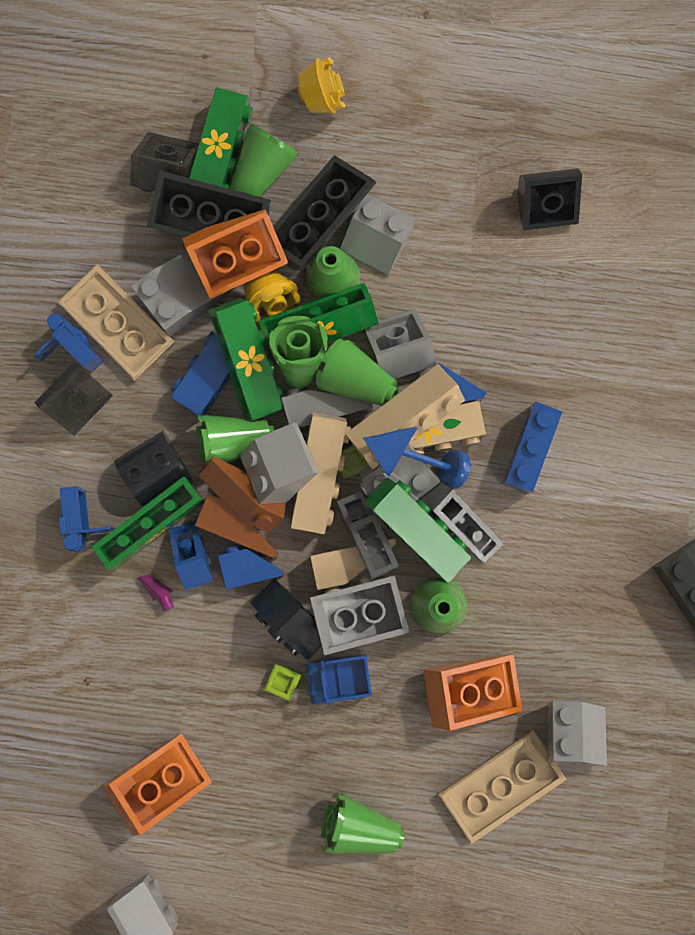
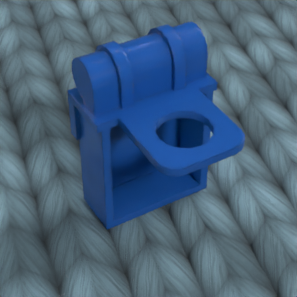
M60 314L49 315L47 324L54 332L52 334L53 337L35 353L34 357L42 361L61 344L84 368L94 372L104 360L88 343V338ZM50 345H52L49 350H47L45 353H43V352L46 350V348H48Z
M78 486L60 488L62 514L59 517L60 533L66 536L63 544L67 550L81 552L86 548V535L111 532L115 529V527L89 529L86 490Z
M366 654L343 658L331 657L305 663V675L308 679V695H310L311 704L324 702L329 704L335 701L372 696Z

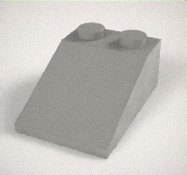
M188 251L153 269L131 286L170 337L237 288L235 287L210 299Z
M395 576L310 597L324 655L409 633Z

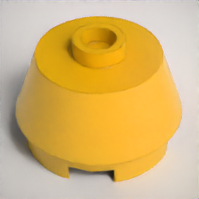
M330 57L322 60L317 58L298 74L299 97L311 113L335 114L336 110L345 108L344 101L340 100V97L345 96L339 73L332 72L330 66L333 65V60Z
M272 270L248 281L244 289L245 300H248L255 308L257 314L255 321L257 324H259V320L289 310L294 304H300L297 285L277 270Z

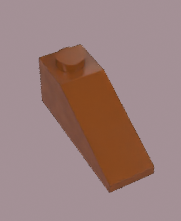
M214 456L199 471L198 476L244 522L269 533L284 519L286 503L259 504L247 472Z
M217 494L216 496L207 495L195 526L270 557L277 558L279 553L255 526L244 522Z

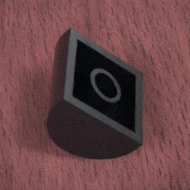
M579 168L520 175L518 182V204L523 230L579 224L582 173Z
M163 430L114 460L121 478L142 507L182 477H186L189 480L193 479Z

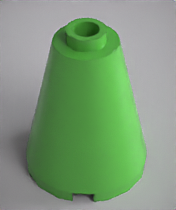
M251 124L247 128L229 189L261 197L296 159L295 157L298 152L281 140H277L263 129Z
M328 246L320 250L305 270L306 287L311 296L316 300L359 285L360 281L359 268L354 259L334 246Z
M291 316L282 319L274 331H271L269 348L287 385L292 389L308 388L312 384L328 347L327 333L320 323L317 325L310 321L309 317Z
M345 338L344 340H336L330 346L322 359V362L326 363L323 372L318 370L316 375L317 387L325 392L380 406L386 404L399 393L397 381L350 340Z
M212 415L196 416V421L201 422V426H196L200 458L205 457V462H208L212 456L229 464L241 460L240 454L254 439L274 431L273 425L268 426L266 420L252 421L245 418Z
M433 577L423 581L416 587L411 597V613L415 622L425 631L433 634H445L456 629L464 620L467 612V599L461 587L451 580L447 583L441 577ZM441 602H446V610L440 613L438 605Z
M337 792L333 794L332 798H336L334 805L328 804L321 828V837L326 838V846L320 845L322 852L328 854L394 853L397 848L402 847L404 831L401 830L399 823L344 794Z

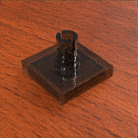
M74 361L61 375L53 378L51 386L34 403L39 409L75 436L113 395Z

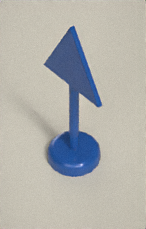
M416 426L363 438L388 477L402 455L438 467L437 474L440 482L451 489L461 487L469 476L471 468L470 458L467 453L461 450H450L441 460H437L406 449L417 430Z

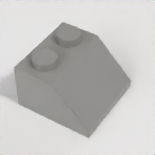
M367 194L352 217L340 250L350 255L353 259L389 276L414 230L416 219Z
M416 309L380 320L378 325L364 329L375 363L395 380L437 365L431 338Z
M297 423L289 424L254 439L240 454L259 504L288 502L318 474Z
M576 701L550 702L547 705L548 764L607 766L605 707Z
M149 873L119 891L107 907V911L121 935H172L178 925L176 911L170 904L167 906L162 897L163 890L156 879L152 880Z

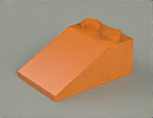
M266 210L215 224L182 238L210 299L288 264Z
M514 654L450 663L423 670L431 723L434 728L451 731L523 711Z
M181 733L104 783L102 788L132 835H141L211 784L212 781Z

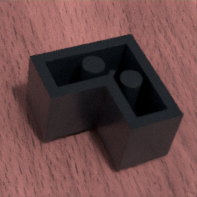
M275 578L250 602L258 611L255 617L265 627L270 626L267 630L268 633L279 643L284 640L285 643L283 645L294 656L300 653L309 660L322 646L315 617Z

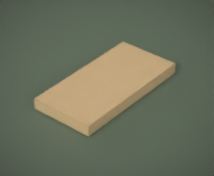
M98 264L57 302L136 382L176 344Z
M532 729L440 791L438 795L470 844H472L567 779L557 764H548V750Z

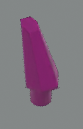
M149 574L138 577L153 601L159 600L163 611L174 607L169 593L173 592L170 588Z

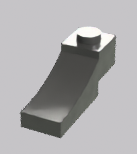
M362 490L338 500L336 507L371 579H375L398 569L399 565L377 516L363 503L367 498Z

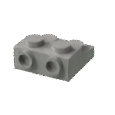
M410 444L407 445L406 449L416 452ZM403 455L388 477L395 483L398 480L405 483L412 490L409 496L414 501L440 483L438 476L426 463ZM368 465L359 472L362 481L360 487L368 497L388 477L381 465L374 470Z

